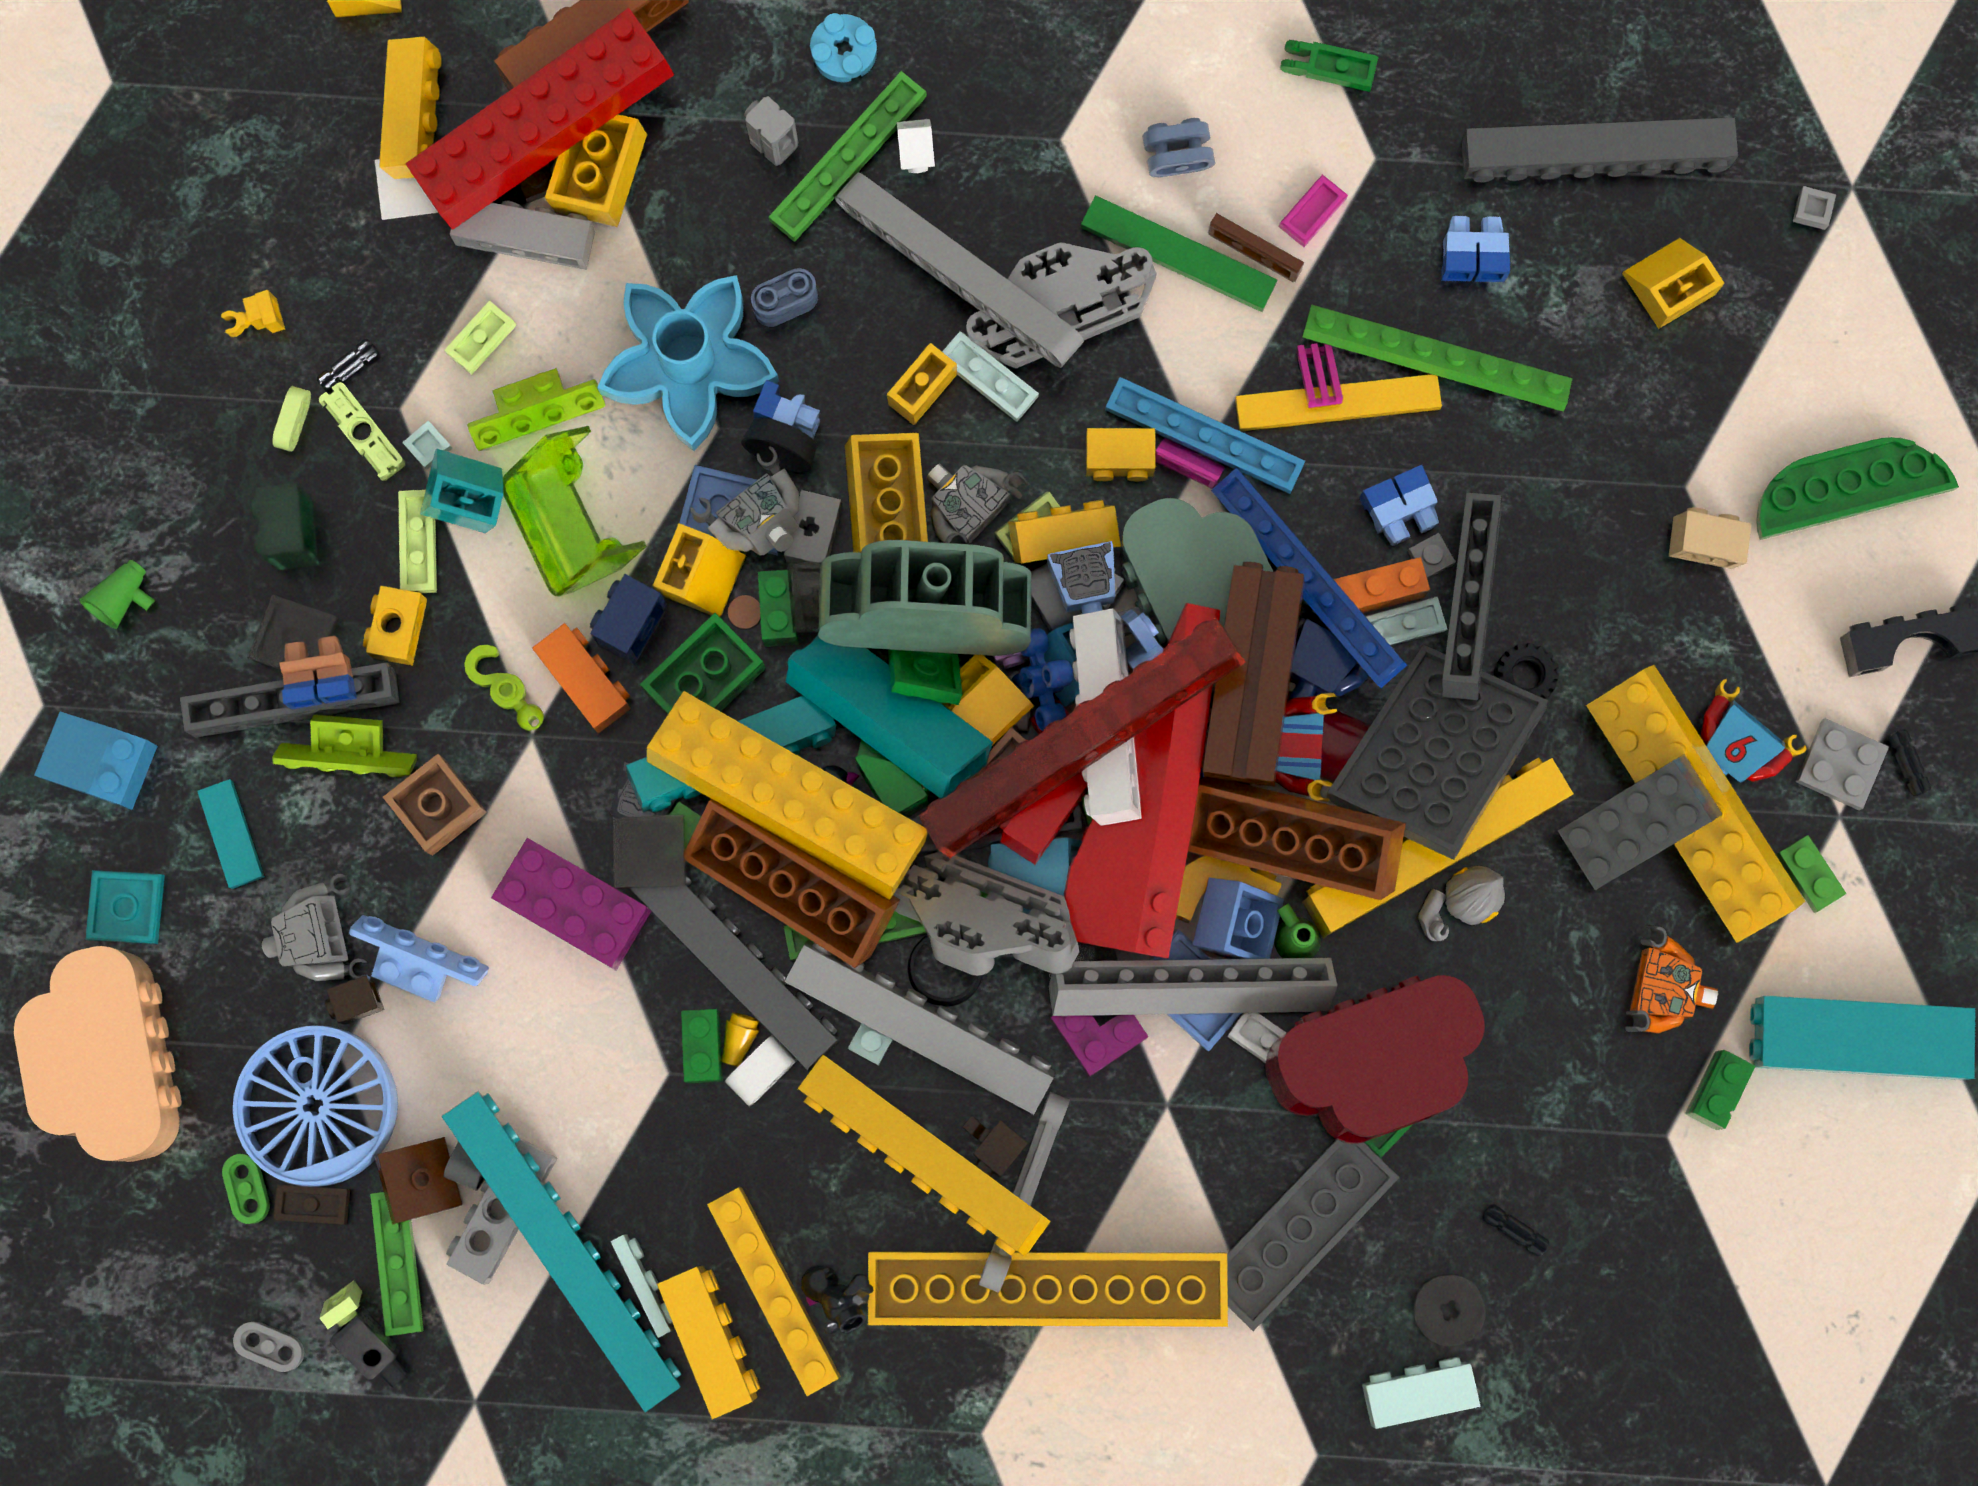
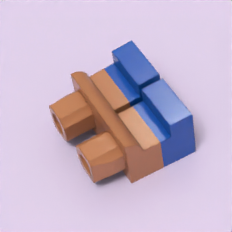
M336 636L318 639L320 656L308 658L307 644L305 642L285 644V662L279 663L284 683V690H282L283 704L288 708L297 709L321 705L322 701L327 704L357 699L350 659L343 653L340 641Z

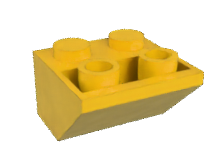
M1681 238L1673 241L1622 273L1658 329L1715 296L1725 284L1708 257Z
M679 523L656 576L653 588L665 598L709 615L716 613L721 618L746 555L737 550L727 549L718 539L709 534Z
M974 655L960 668L963 695L959 705L941 703L993 742L992 746L1034 707L1032 702L1014 683L983 655Z

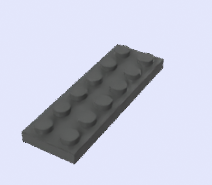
M1336 1139L1227 1253L1228 1307L1254 1331L1400 1177L1364 1142L1350 1144Z

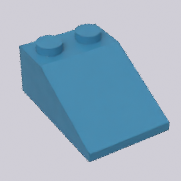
M60 711L34 776L133 810L157 745L132 734Z

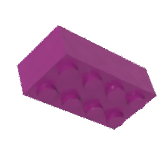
M529 838L525 840L491 897L503 906L617 971L652 912L645 905Z

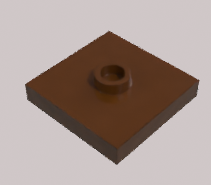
M445 1137L374 1156L392 1225L462 1206L457 1183L443 1177L450 1158Z

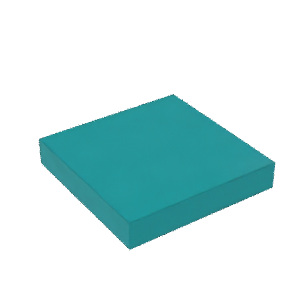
M92 870L85 940L158 944L165 875Z

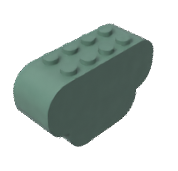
M1175 498L1160 499L1135 511L1126 522L1120 547V559L1123 571L1120 573L1127 589H1134L1137 595L1136 607L1139 606L1140 612L1148 616L1159 633L1154 638L1165 652L1168 649L1167 644L1185 603L1220 610L1210 708H1212L1234 565L1242 566L1243 562H1256L1263 565V571L1273 572L1252 527L1240 516L1228 512H1216L1201 518L1197 510L1183 500Z
M909 540L874 542L866 545L861 552L834 554L822 561L820 567L818 636L827 643L844 647L988 656L1019 653L1027 649L1031 642L1032 574L1024 566L1004 562L1003 554L990 547Z

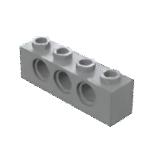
M520 1138V1141L515 1143L523 1155L527 1152L532 1155L540 1167L536 1175L544 1184L558 1158ZM486 1181L481 1188V1191L485 1193L479 1205L473 1204L464 1219V1223L467 1224L461 1237L455 1236L446 1252L450 1256L446 1265L483 1285L490 1283L519 1230L508 1213L500 1220L492 1215L491 1206L498 1198ZM481 1230L485 1231L490 1237V1245L484 1251L478 1250L474 1245V1237Z

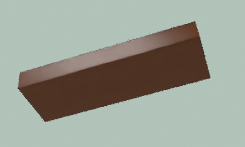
M1218 213L1215 214L1210 222L1208 234L1211 237L1284 278L1296 282L1302 271L1303 261Z

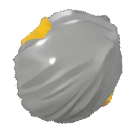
M1464 867L1455 873L1446 884L1445 903L1447 910L1451 916L1469 925L1490 921L1498 915V911L1504 904L1503 877L1488 867Z

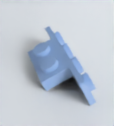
M1131 609L1121 616L1123 622L1137 640L1126 648L1127 664L1137 674L1142 671L1145 674H1149L1163 664L1161 658L1166 655V652L1154 638L1159 632L1148 616L1144 613L1138 615Z
M362 915L350 927L349 935L380 947L371 977L434 1003L441 996L447 975L472 986H477L488 973L489 967L480 963L476 958L460 955L448 950L446 946L440 943H431L421 939L411 931L387 925L377 917Z

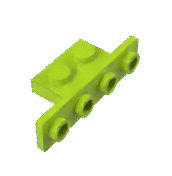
M555 368L492 390L499 412L470 422L467 426L477 450H483L601 409L606 404L597 388L598 383L595 379L564 389L558 370Z
M313 715L310 720L311 745L281 743L273 755V764L284 765V767L290 769L314 767L326 772L338 769L350 770L356 774L386 773L391 777L410 775L417 762L416 754L383 751V720Z

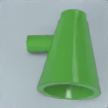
M133 560L123 564L79 599L82 606L89 613L114 629L118 628L132 600L146 611L155 602L152 597L139 588L146 571Z
M1288 903L1277 910L1283 922L1276 931L1274 939L1275 948L1282 958H1313L1320 948V933L1311 921L1306 918L1297 917ZM1301 928H1305L1310 932V938L1306 942H1302L1297 938V932Z

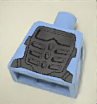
M1112 541L1047 554L1048 568L1066 612L1082 610V614L1103 610L1102 605L1114 603L1115 577Z

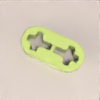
M294 386L289 388L274 430V447L291 452L296 447L309 409L310 391Z

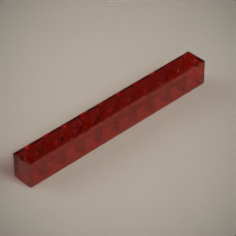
M1216 617L1211 621H1204L1198 624L1193 629V632L1181 641H1174L1168 644L1163 649V653L1151 661H1144L1138 664L1133 669V673L1121 681L1118 680L1108 684L1104 688L1103 693L1094 699L1078 704L1074 708L1073 713L1064 719L1048 724L1044 732L1034 739L1021 742L1016 746L1014 752L1004 759L991 762L985 768V771L974 779H967L961 782L956 787V791L947 797L931 802L927 806V810L918 816L936 848L947 857L952 858L1246 663L1226 629Z

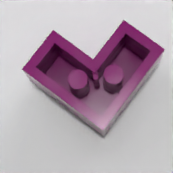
M1092 1015L1052 1016L1050 1018L1088 1077H1091L1149 1037L1135 1015H1117L1102 1026L1098 1025Z

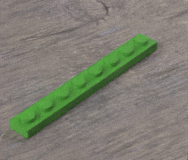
M1311 305L1303 338L1563 412L1568 403L1572 378Z

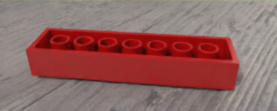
M627 8L405 164L440 216L453 230L674 76V73L635 15Z

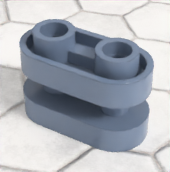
M1189 118L1183 120L1181 124L1170 126L1166 123L1153 124L1142 135L1145 150L1147 152H1156V155L1147 160L1149 175L1152 177H1167L1198 172L1215 165L1213 149L1202 147V144L1211 138L1208 123L1200 121L1199 118ZM1187 147H1189V149H1183V150H1177V151H1170V152H1169V150L1181 149V148H1187Z
M801 268L790 270L759 284L751 294L755 318L760 324L768 327L777 326L812 310L818 301L814 276L809 271Z

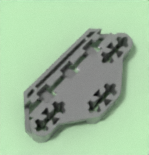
M1057 243L1020 259L1008 280L1071 325L1086 340L1141 317L1157 273L1152 264V256L1144 248L1135 247L1115 255L1071 244ZM1060 258L1062 262H1067V266L1062 267L1060 263H1056V259ZM1046 262V268L1042 269L1043 263ZM1131 263H1136L1138 267L1143 266L1142 271H1138L1136 267L1131 268ZM1122 266L1121 272L1117 274L1118 267ZM1049 269V275L1046 276V270ZM1030 271L1032 275H1036V279L1031 280L1029 276H1025V272ZM1125 273L1124 280L1121 281V275ZM1105 275L1106 279H1112L1111 284H1107L1105 280L1100 281V276ZM1143 284L1145 285L1141 298L1138 299L1139 295L1134 293L1124 297L1125 305H1122L1118 295ZM1100 302L1102 303L1103 307L1081 315L1082 322H1078L1074 312ZM981 311L974 313L967 320L966 335L973 349L981 347L1002 364L1018 368L1043 357L1002 326L1001 331L997 332V324H994V320ZM981 326L983 330H987V335L982 336L980 332H976V328ZM1013 338L1016 340V343L1007 346V353L1004 355L989 350V348Z
M946 851L926 855L927 867L925 868L913 865L907 871L893 894L900 899L895 912L921 922L930 938L935 959L971 975L978 976L988 973L993 969L995 964L994 958L1005 954H1013L1014 958L1050 973L1060 974L1072 967L1079 953L1078 942L1064 896ZM938 875L946 878L945 881L937 880ZM980 891L988 894L987 897H981ZM1023 908L1031 910L1030 913H1023Z

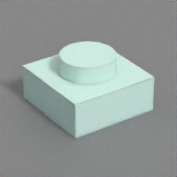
M429 420L402 442L426 470L432 466L436 449L447 452L452 449V446Z
M861 1023L848 1049L879 1066L893 1039Z

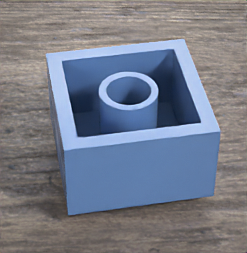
M1209 877L1193 946L1228 959H1270L1280 919L1277 910L1283 906L1284 899L1243 882Z

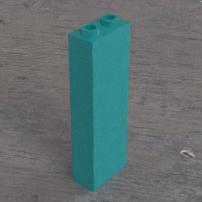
M817 635L811 644L802 650H796L789 657L785 681L787 684L943 800L987 765L993 743L990 739L941 703L930 699L904 696L891 692L889 665L867 648L833 645L821 640Z
M1777 996L1755 998V1004H1752L1750 1008V1022L1752 1025H1755V1039L1750 1040L1749 1056L1751 1060H1754L1755 1068L1951 1080L1975 1079V1008Z

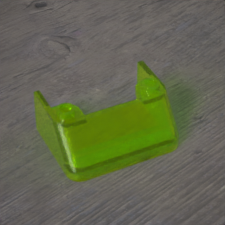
M589 426L544 435L503 476L504 498L548 590L557 597L573 593L621 570L647 547L644 541L624 546L613 537L601 541L574 486V483L580 478L583 469V461L575 447L591 433Z

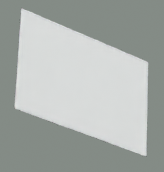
M380 159L375 160L382 220L438 213L415 178L394 179L379 168Z

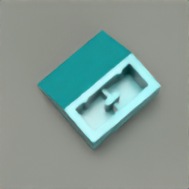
M436 449L420 515L487 533L496 526L504 494L502 468Z

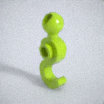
M480 645L472 649L464 663L465 672L469 679L478 686L490 687L491 698L499 707L507 710L514 709L517 712V722L521 728L528 731L539 728L544 719L543 711L539 706L528 704L525 701L526 687L521 679L509 673L482 675L477 671V665L481 659L499 656L498 649L490 645ZM536 719L539 720L538 725L533 727L532 722Z

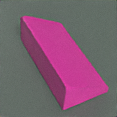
M1163 439L1155 452V462L1211 489L1217 485L1225 469L1224 466L1169 439Z

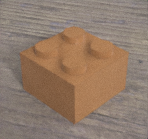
M439 754L435 755L383 796L384 800L424 851L432 856L487 813L449 763Z

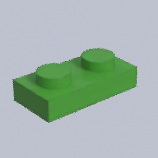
M1809 835L1776 854L1814 913L1847 894Z

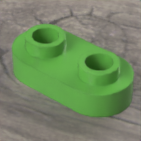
M247 1154L233 1155L227 1159L222 1169V1176L232 1213L242 1223H258L267 1216L270 1209V1202L261 1168ZM242 1165H245L249 1171L244 1179L238 1175V1169ZM251 1199H254L258 1204L257 1210L253 1213L247 1209V1203Z

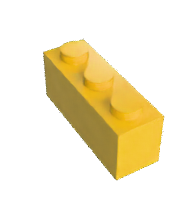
M1103 500L1083 503L1084 509L1071 511V506L1067 505L1050 508L1051 515L1039 517L1037 511L1018 513V520L1008 522L1014 562L1027 563L1047 559V554L1110 541L1113 543V548L1121 547L1115 506H1104Z

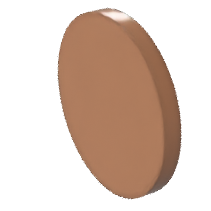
M742 595L736 597L728 607L729 620L737 628H753L761 620L760 603L752 596Z

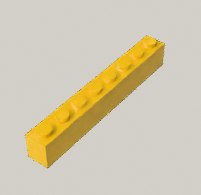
M825 1055L820 1057L798 1087L800 1091L807 1095L803 1102L820 1114L824 1109L834 1115L830 1122L846 1134L850 1129L856 1131L861 1135L857 1142L873 1154L877 1149L883 1151L888 1155L884 1162L900 1174L904 1169L910 1171L915 1175L911 1182L927 1194H929L931 1189L937 1191L942 1195L938 1202L951 1212L957 1214L959 1209L970 1216L966 1223L982 1235L987 1230L991 1231L998 1237L994 1243L1012 1256L1015 1251H1018L1026 1257L1051 1222Z

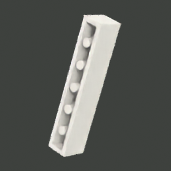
M1113 608L1073 616L1074 628L1070 629V641L1073 649H1076L1077 661L1073 662L1072 668L1076 682H1079L1080 694L1076 695L1075 702L1079 715H1082L1083 727L1079 728L1078 736L1081 747L1085 749L1086 761L1081 763L1084 781L1088 783V794L1084 796L1085 809L1088 816H1091L1101 826L1142 819L1123 619Z

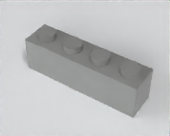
M503 201L502 204H489L455 229H451L450 236L457 246L587 270L595 234L591 221H588L585 216L574 213L568 214V217L555 215L554 211L543 207H536L535 211L523 209L521 205L511 201Z

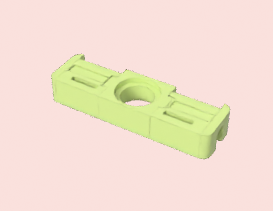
M341 382L335 384L332 387L334 391L331 394L325 392L319 397L320 404L323 407L326 405L327 410L338 422V427L357 451L364 455L376 470L377 476L382 481L388 480L405 466V460L348 388ZM361 423L369 424L371 427L370 436L364 440L355 439L353 436L354 428Z

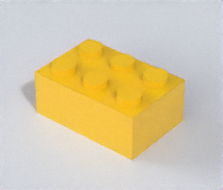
M618 114L558 156L545 195V199L556 213L564 215L570 213L585 216L589 221L618 227L647 137V133L639 120Z

